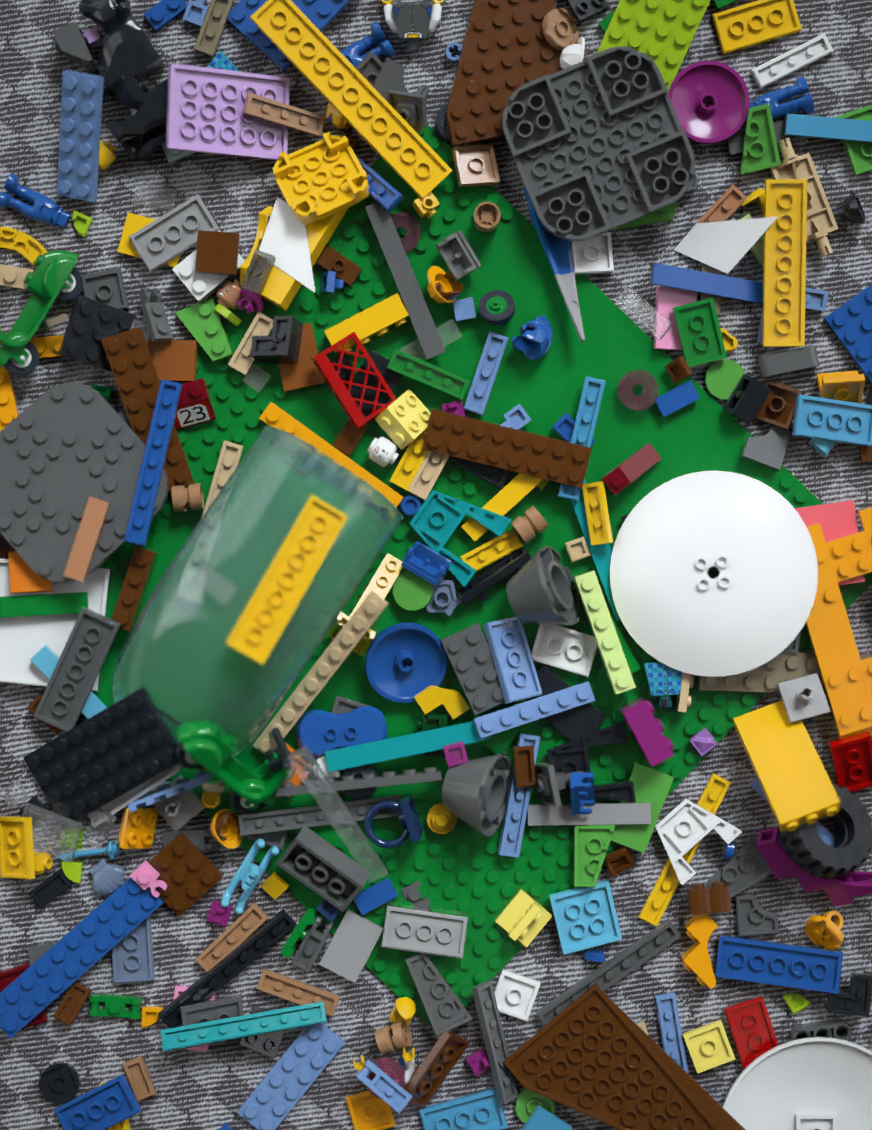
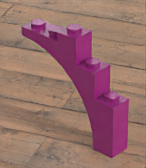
M779 827L759 831L756 845L777 880L796 876L805 893L825 890L834 907L852 904L855 896L872 893V872L851 871L832 879L813 877L810 875V872L805 873L799 868L797 863L794 864L792 862L791 856L783 847L784 842L780 837Z

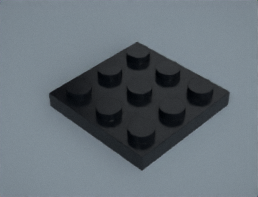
M77 295L58 353L112 372L101 339L133 329L137 316L82 295Z

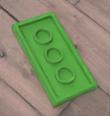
M635 762L628 781L633 780L636 802L620 800V803H651V824H611L616 825L611 841L645 853L673 782V776Z

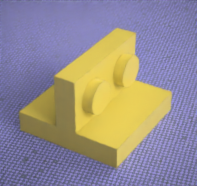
M520 889L495 919V922L508 932L509 937L514 941L517 939L524 946L528 947L553 915Z

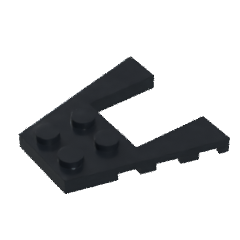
M626 720L547 749L548 764L554 766L555 773L563 772L566 774L577 771L591 773L588 746L628 742ZM633 780L594 785V797L636 802ZM570 785L566 786V789L559 790V792L571 794Z

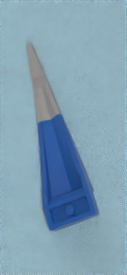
M524 187L523 190L529 206L527 210L582 343L585 340L578 302L571 241L559 239L543 227Z

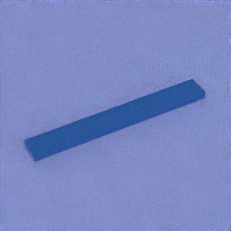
M161 379L124 542L146 546L183 386L181 383Z

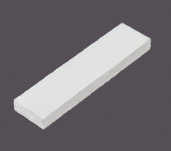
M825 33L752 69L751 73L759 89H762L834 51Z

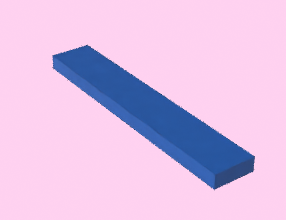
M653 263L650 284L763 305V283L659 263Z

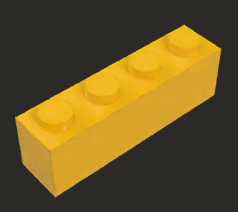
M397 293L324 332L331 345L352 332H355L361 343L365 345L371 341L370 337L376 334L380 337L389 332L388 328L395 325L397 328L405 324L409 315ZM353 338L346 341L344 351H352L351 347L356 345Z

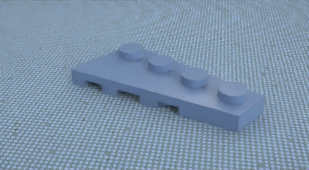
M201 771L194 774L196 778L192 780L186 777L176 781L177 785L174 787H170L168 784L158 788L159 792L153 795L151 791L140 797V800L127 804L129 811L141 809L214 780L213 773Z

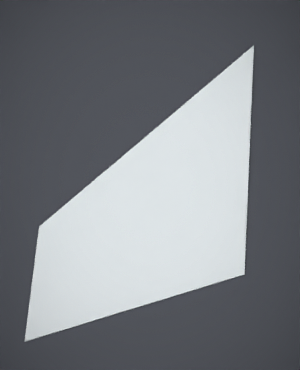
M277 197L258 254L315 292L306 225L293 215L286 202Z
M778 217L697 223L674 250L728 274Z

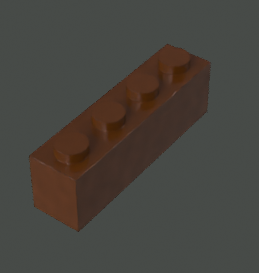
M135 546L112 616V620L121 623V629L127 631L134 629L158 552Z

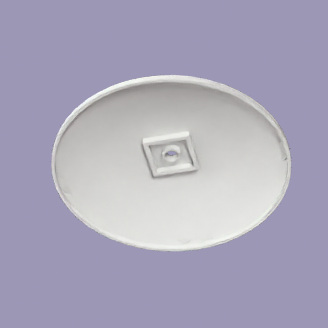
M701 471L674 478L652 490L632 509L618 532L611 555L610 585L612 597L618 615L628 633L640 647L656 660L673 669L698 676L717 677L735 675L750 671L775 658L796 638L803 628L811 612L817 591L818 566L816 552L809 531L797 511L785 498L766 484L748 476L732 472ZM710 567L718 568L719 576L717 578L711 579L708 577L707 570Z
M829 1037L802 1038L778 1045L756 1058L744 1069L730 1088L722 1107L746 1130H872V1051L846 1040Z

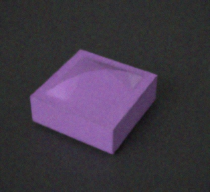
M705 727L689 739L701 756L718 744Z

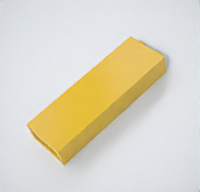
M348 208L306 225L312 267ZM264 258L247 287L259 292L261 298L286 311L302 283Z

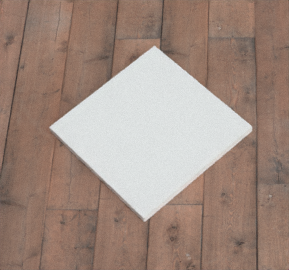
M0 558V597L88 592V608L105 616L110 569H96L86 577L85 582L60 583L52 581L53 592L11 594L9 559ZM79 613L1 617L0 682L47 687L49 679L30 659L45 645L60 658ZM99 674L91 691H98Z

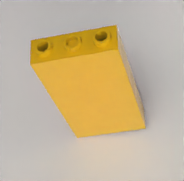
M782 700L733 718L735 730L781 832L786 830L793 831L802 824H812L818 818L830 817L840 811V800L803 722L789 723Z

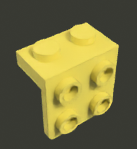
M407 390L374 420L402 450L428 427L431 413L411 390Z

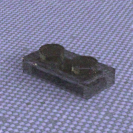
M255 249L240 288L261 296L276 257Z

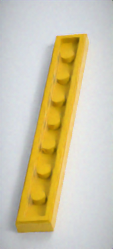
M712 773L696 805L715 815L731 782ZM701 840L682 856L688 864H690ZM669 857L638 915V918L656 927L680 883Z

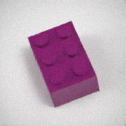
M640 697L619 708L650 766L653 767L674 756L671 750L675 748L670 739L662 734L665 729L660 720L652 715L655 713V710L650 701L648 702V700Z

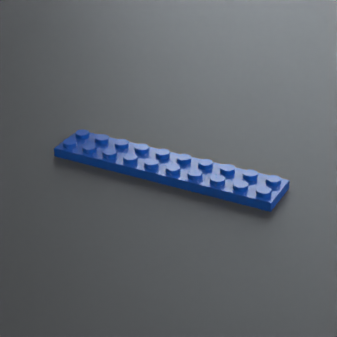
M130 877L0 993V1028L11 1039L162 905L164 901L159 896H153L149 886L144 890Z

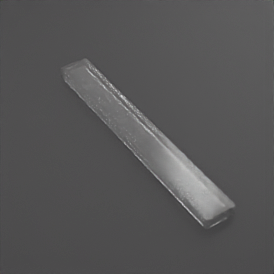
M305 746L288 754L291 764L356 863L371 873L368 878L369 883L388 875V870L308 747Z

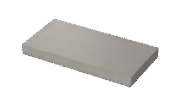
M197 194L130 235L129 239L148 270L153 272L197 245L198 230L218 232L220 229Z
M387 906L381 947L463 959L468 917Z

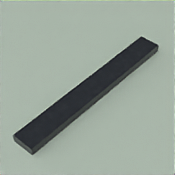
M282 909L158 1013V1017L169 1028H175L182 1022L180 1007L206 1002L297 925L296 921Z

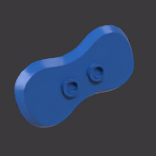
M371 706L358 707L343 714L311 710L303 714L297 724L299 747L306 755L311 757L325 756V751L387 739L385 717L379 709Z

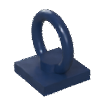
M411 793L403 795L400 803L384 800L374 804L367 811L364 818V830L368 839L373 844L381 848L393 849L404 844L410 836L412 842L421 840L423 829ZM386 808L398 811L399 820L404 830L397 839L391 841L380 839L372 828V820L375 814Z

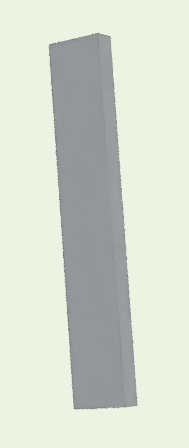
M595 803L592 806H583L585 809L591 808V814L572 816L571 804H561L557 807L548 804H528V826L651 824V803Z

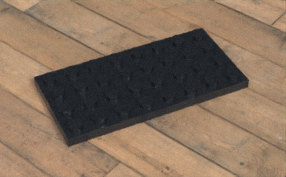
M144 686L23 757L63 827L72 824L179 764L176 757L178 743Z

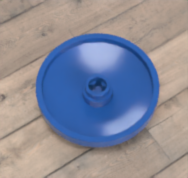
M398 623L387 627L372 640L365 657V670L372 687L384 698L399 703L416 701L414 696L430 685L439 686L447 669V655L441 640L432 630L417 623Z

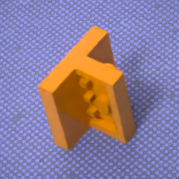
M858 370L817 374L816 380L820 398L861 404L865 385L864 374H859Z

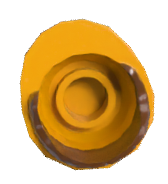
M438 266L429 268L427 272L429 280L427 291L430 297L437 303L454 302L463 290L462 283L454 281L451 273H446Z
M228 809L217 812L210 824L211 835L227 849L238 847L242 842L243 836H240L237 812Z

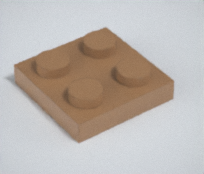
M493 144L453 147L452 153L459 188L491 186L500 183Z

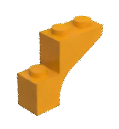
M695 914L684 926L687 928L685 933L693 941L696 939L697 941L681 955L684 961L682 965L690 973L694 971L698 975L696 980L703 987L707 985L712 990L716 985V980L707 944L709 937L718 925L708 914Z

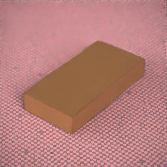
M142 1055L123 1062V1068L138 1102L157 1094Z

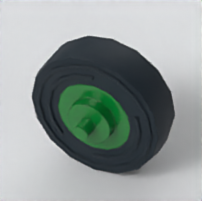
M493 290L484 294L480 299L478 307L484 322L493 326L508 323L513 318L516 309L512 296L503 290Z

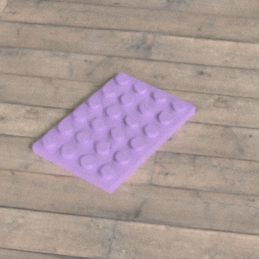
M169 64L166 149L278 160L279 154L284 151L287 154L288 128L243 114L246 95L249 92L289 105L290 78Z

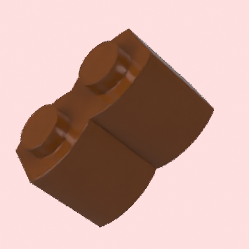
M714 881L709 886H704V883H692V887H687L688 912L690 914L731 911L730 887L724 884V881Z

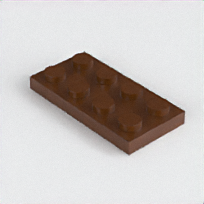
M444 1031L438 1037L432 1050L426 1054L423 1063L415 1070L414 1076L403 1087L413 1096L407 1104L421 1108L426 1107L470 1044L466 1037L449 1031Z

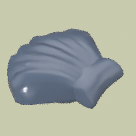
M442 580L436 586L433 585V597L427 604L426 609L428 612H445L450 616L455 607L461 603V600L456 597L453 581Z
M102 858L99 863L89 869V872L93 875L92 890L96 894H110L117 890L124 881V867L107 863L105 858Z

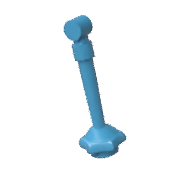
M113 840L108 842L106 848L63 852L60 854V859L65 861L70 858L78 859V857L105 853L110 859H114L120 854V847Z

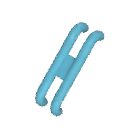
M260 838L254 842L223 894L221 900L222 907H228L233 892L242 880L241 887L244 891L237 902L235 912L238 915L243 913L249 896L273 857L279 854L278 846H272L258 866L252 863L259 849L265 846V841Z

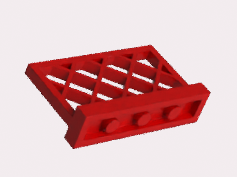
M355 332L350 333L311 358L354 428L361 427L397 400ZM353 338L357 345L355 353L344 351L346 341ZM332 350L340 352L338 364L331 363L326 354ZM343 353L354 355L352 367L341 365ZM357 356L365 358L368 362L366 370L355 368ZM340 367L351 370L349 382L341 380L339 377ZM354 371L365 373L363 385L352 382ZM368 374L375 375L378 378L377 388L366 386ZM351 385L362 387L360 399L351 396ZM365 388L376 390L374 402L363 400ZM379 391L387 393L391 401L385 405L377 403ZM362 402L373 405L371 414L366 417L361 412Z

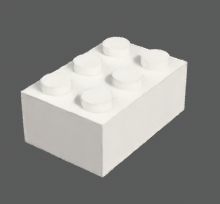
M196 250L172 269L199 303L213 295L226 280H231L236 276L196 273ZM238 254L237 274L240 272V266L245 262L240 254Z

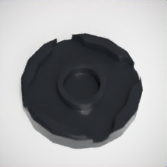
M52 1063L41 1074L39 1080L40 1092L48 1101L56 1104L66 1103L73 1099L79 1090L81 1082L79 1073L75 1067L68 1063Z

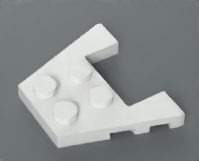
M686 798L655 825L682 885L696 874L682 856L712 829H715L726 843L729 844L742 833L737 827Z

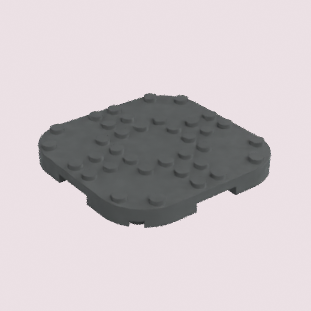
M620 46L609 48L589 56L586 60L566 69L522 85L511 95L505 107L503 131L511 154L539 221L549 233L559 239L572 242L585 241L661 210L677 202L686 193L692 182L695 171L694 154L671 103L660 70L647 54L634 50L632 47Z
M79 383L57 385L41 395L0 431V533L34 572L54 582L71 583L78 581L65 577L63 574L89 496L109 502L110 506L86 577L108 560L111 554L125 543L124 539L146 445L118 415L107 400L91 387ZM163 468L152 520L162 511L168 498L169 480L165 468Z

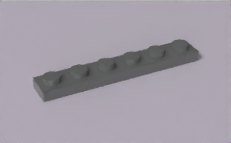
M486 980L474 986L472 992L499 1104L506 1105L519 1097L514 1074L503 1063L505 1058L509 1056L492 981Z

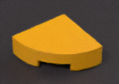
M143 1006L141 1028L154 1024L159 1019L158 1013L163 1010V1007Z

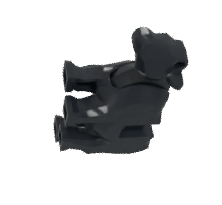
M82 0L79 3L81 15L94 21L105 32L98 62L86 74L104 77L102 101H105L108 96L114 93L118 100L129 108L130 116L126 120L108 121L106 124L119 142L125 137L136 136L133 139L120 143L133 162L137 158H147L159 147L162 141L166 140L168 78L150 91H148L143 81L165 65L153 48L148 35L134 19L129 0Z

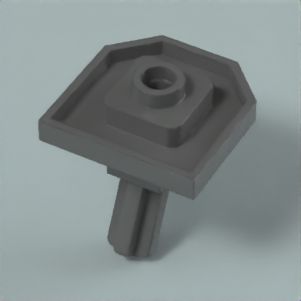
M421 85L415 94L394 90L388 91V103L419 134L427 126L426 97L430 93V89L425 85Z
M540 762L535 764V784L544 804L555 807L561 805L559 790L566 789V786L570 785L571 773H555L553 765ZM577 771L572 773H583V771Z

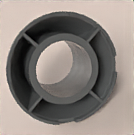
M550 546L542 547L507 582L508 600L514 614L523 623L573 625L578 623L580 618H577V613L581 612L577 588L568 567L563 568L559 561L561 556Z
M502 754L468 760V762L449 767L442 786L443 806L483 836L493 835L504 817L506 808L504 801L506 792L509 791L512 773L509 758Z

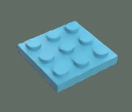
M608 880L597 882L596 887H577L549 895L563 955L622 940Z

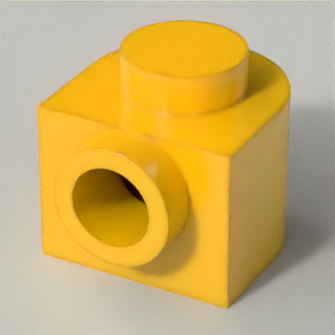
M430 192L424 199L419 197L414 200L412 206L421 218L426 217L429 219L437 213L435 209L440 203L433 193Z
M50 851L34 852L35 875L43 874L44 870L52 868L53 862Z

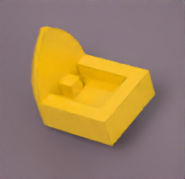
M759 188L744 200L742 206L756 201L764 215V190Z
M409 997L397 999L389 1016L390 1022L396 1023L403 1020L409 1026L415 1014V1002Z

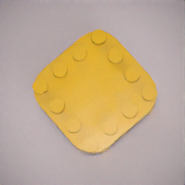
M330 132L322 134L323 139L289 155L285 151L279 154V159L272 168L277 185L293 215L305 225L335 214L369 196V183L366 171L363 170L350 146L349 140L345 136L330 135Z

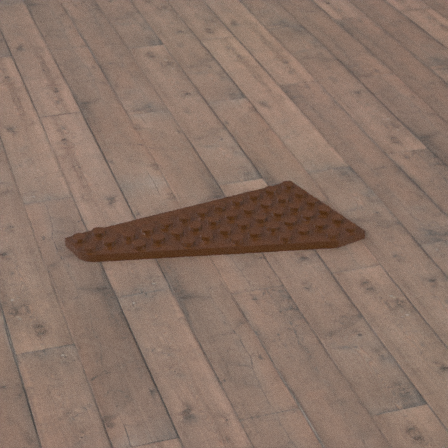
M474 0L445 113L452 146L505 137L503 113L511 95L522 85L563 70L560 65L561 50L552 47L547 42L542 27L543 19L547 12L556 9L555 0Z
M597 983L592 985L503 1061L525 1088L620 1130H746L622 1011Z

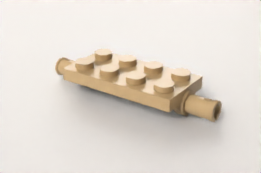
M790 138L781 140L777 144L784 160H782L781 165L770 168L773 179H807V196L812 208L807 210L806 242L810 240L815 241L821 257L832 254L834 252L827 235L838 230V226L810 153L801 156L795 155Z

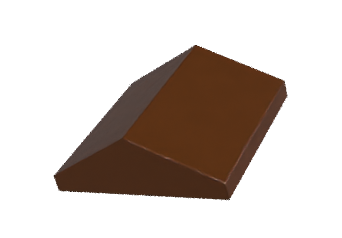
M766 379L764 385L771 389L755 419L789 430L795 416L797 395H803L804 392Z

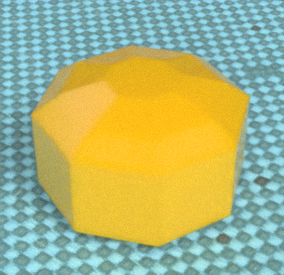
M205 791L202 793L201 802L206 808H215L221 803L222 794L220 792Z

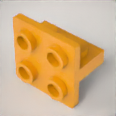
M128 805L124 807L117 841L120 844V848L150 849L152 847L158 816L156 808L143 807L130 812Z

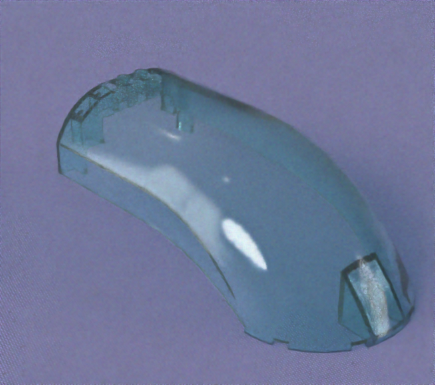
M265 426L170 564L133 626L114 667L112 686L114 703L144 686L177 743L180 742L177 734V729L180 725L192 721H211L213 724L217 723L226 735L230 734L235 739L237 752L232 756L234 757L241 753L263 731L338 615L401 523L403 516L375 488L324 453L292 434L275 427ZM310 495H314L347 515L348 518L265 663L261 665L225 644L308 498Z

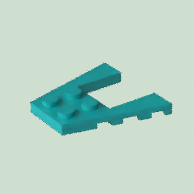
M432 490L409 524L433 551L452 561L449 566L450 572L459 580L463 587H466L477 570L444 548L451 535L466 514L499 537H501L512 520Z

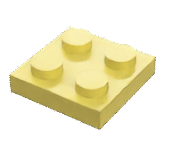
M721 1020L683 1033L697 1074L735 1060Z

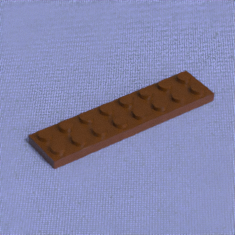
M137 327L101 339L132 430L146 445L160 388V380L142 328ZM175 424L173 425L164 464L169 480L168 492L171 491L172 486H186L195 483Z
M436 409L431 410L422 447L425 450L579 488L583 487L592 451L590 447Z

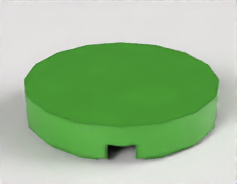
M723 359L716 361L706 372V389L715 398L728 400L745 372L740 364L733 360Z
M411 571L400 574L393 584L394 599L400 607L406 610L418 611L423 609L433 597V584Z
M527 1088L518 1093L519 1097L515 1099V1111L517 1117L523 1123H526L538 1105L554 1115V1100Z

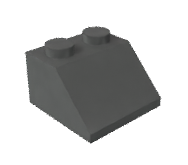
M76 22L53 31L55 38L52 41L61 56L65 55L68 61L89 69L96 65L83 32Z

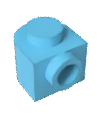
M812 439L809 442L810 446L824 456H827L837 444V442Z

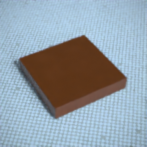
M198 230L195 272L237 275L240 234Z

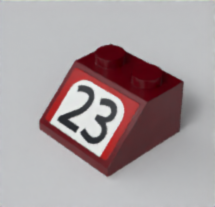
M202 378L183 383L174 420L176 429L180 430L217 420L206 380Z

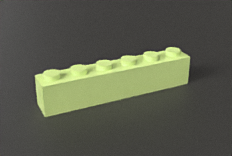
M592 570L573 577L613 692L619 694L636 688L595 571Z

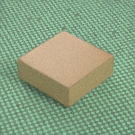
M584 536L564 543L571 562L591 556Z

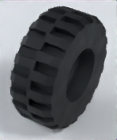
M832 783V786L840 800V811L827 818L836 829L837 843L835 848L827 845L821 839L817 831L816 822L802 824L793 831L786 830L781 832L780 830V837L784 842L783 847L791 856L792 862L794 864L797 863L799 868L805 873L810 872L811 876L823 877L824 879L839 877L858 869L861 863H864L869 857L868 852L872 850V818L866 811L868 810L867 807L859 801L860 798L856 794L850 793L849 789L843 786L838 787L834 783Z

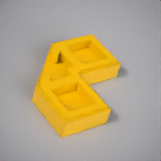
M430 685L414 696L425 714L443 704L452 719H455L470 709L459 690L444 689Z

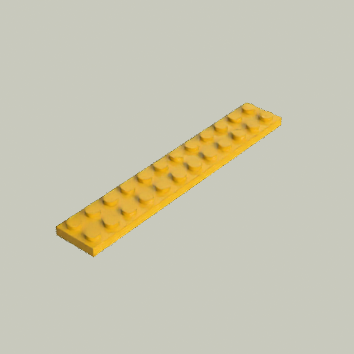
M268 0L250 16V20L419 197L424 199L452 173L453 170L291 0Z

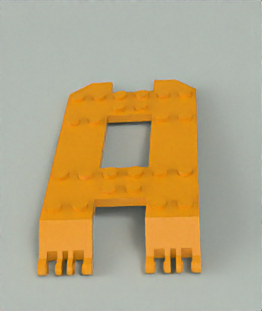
M872 507L858 511L863 531L825 542L820 523L807 526L816 552L818 581L814 604L805 624L836 723L838 739L868 731L872 739V657L860 659L838 586L840 581L872 572Z

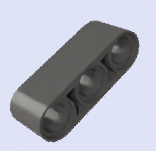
M816 346L758 358L762 378L820 366Z
M835 1019L795 1025L790 1030V1038L796 1040V1036L800 1032L805 1033L804 1038L816 1037V1033L823 1029L825 1034L822 1037L848 1041L852 1036V1031L845 1021ZM839 1027H845L843 1034H836Z

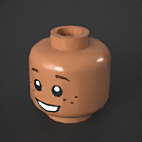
M236 279L234 282L226 280L216 292L217 302L229 311L230 309H238L237 303L242 299L239 291L244 286H240V282Z

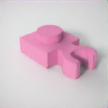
M146 860L130 874V877L144 890L149 886L152 895L155 897L160 895L156 887H161L164 891L167 889V884L164 881L157 880L160 874Z

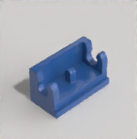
M417 541L413 548H409L401 566L436 586L444 579L452 561Z
M571 773L572 816L592 813L591 808L585 809L583 806L595 805L594 773Z

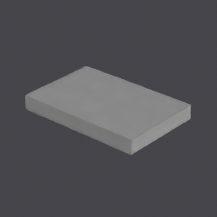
M347 909L319 965L356 983L383 931V927Z

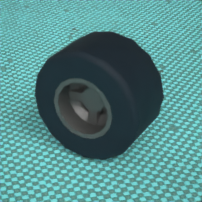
M367 764L347 768L342 776L354 775L355 779L363 778L362 774L375 773V776H378L374 767ZM376 787L344 790V792L349 797L359 800L371 796Z

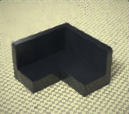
M274 316L272 335L253 336L250 356L262 364L298 363L303 324L294 316Z
M864 971L863 973L851 972L849 992H839V994L828 993V1003H824V1008L827 1012L869 1016L872 974L869 971Z

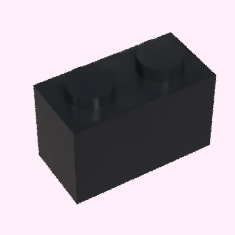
M743 374L724 405L723 410L739 421L750 425L756 418L762 404L767 400L771 389L757 379Z

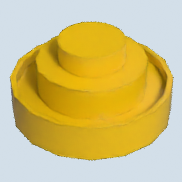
M442 803L434 805L427 814L428 826L438 834L450 832L454 829L457 822V816L446 809Z

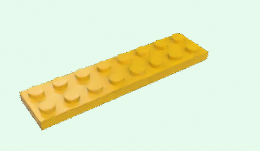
M766 179L764 184V218H778L764 232L762 346H805L807 179Z
M310 495L225 644L261 665L265 663L347 520V515L314 495Z

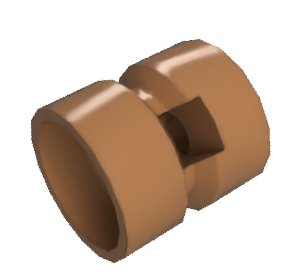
M483 202L476 207L473 222L480 232L490 233L498 227L501 217L498 206L491 202Z
M201 483L189 484L188 488H185L184 485L172 486L171 494L175 513L185 512L188 508H191L192 511L204 509V495Z
M534 506L524 512V517L519 516L511 522V525L525 543H528L535 537V532L541 533L549 527Z
M403 1020L392 1024L391 1028L385 1026L375 1031L376 1043L383 1055L393 1053L397 1048L401 1050L412 1045L410 1029Z

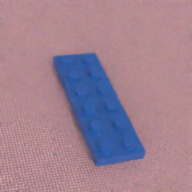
M720 935L715 977L839 994L843 952Z

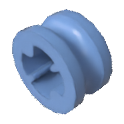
M453 42L447 46L445 55L448 61L457 63L459 62L460 55L452 57L449 51L450 49L453 51V48H457L458 53L461 54L462 45Z

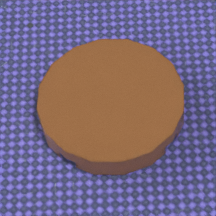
M565 8L553 9L547 12L543 19V34L547 42L558 50H564L567 46L575 44L578 40L579 27H576L575 23L577 21L570 11Z

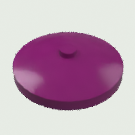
M700 61L684 68L672 82L668 93L688 140L699 144H716L732 137L746 120L750 104L747 86L739 73L730 66L717 61Z

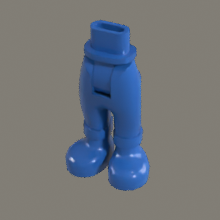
M377 22L371 24V34L368 37L365 36L362 40L349 45L340 52L354 67L368 54L359 56L361 53L380 42L381 44L377 48L370 50L379 59L381 56L393 57L396 55Z
M804 76L797 78L793 86H786L785 88L763 94L749 104L750 108L769 103L772 120L783 117L787 113L796 112L798 109H803L806 114L814 113L812 96L807 94L809 93V87ZM796 95H804L801 98L793 99L789 102L778 104V102L788 98H792Z
M11 173L8 176L4 189L34 205H28L5 192H1L0 210L13 208L14 211L35 222L46 225L52 224L54 228L58 226L65 229L71 215L64 212V208L59 207L47 196L30 190L26 186L22 187L17 175Z

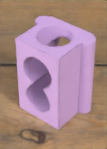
M94 27L83 33L84 38L89 42L92 49L102 45L101 33L98 28Z

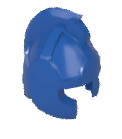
M542 315L526 322L520 327V336L512 338L514 348L522 351L526 358L530 360L539 359L551 346L553 333L547 318Z

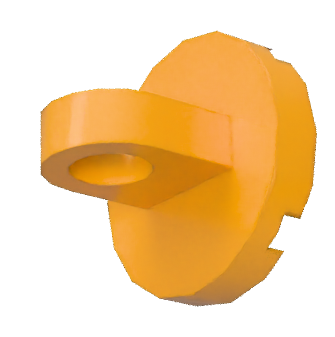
M834 910L826 912L823 916L813 915L808 918L805 923V932L809 939L818 946L820 944L825 946L824 949L835 951L839 949L844 941L841 932L843 926L842 915Z

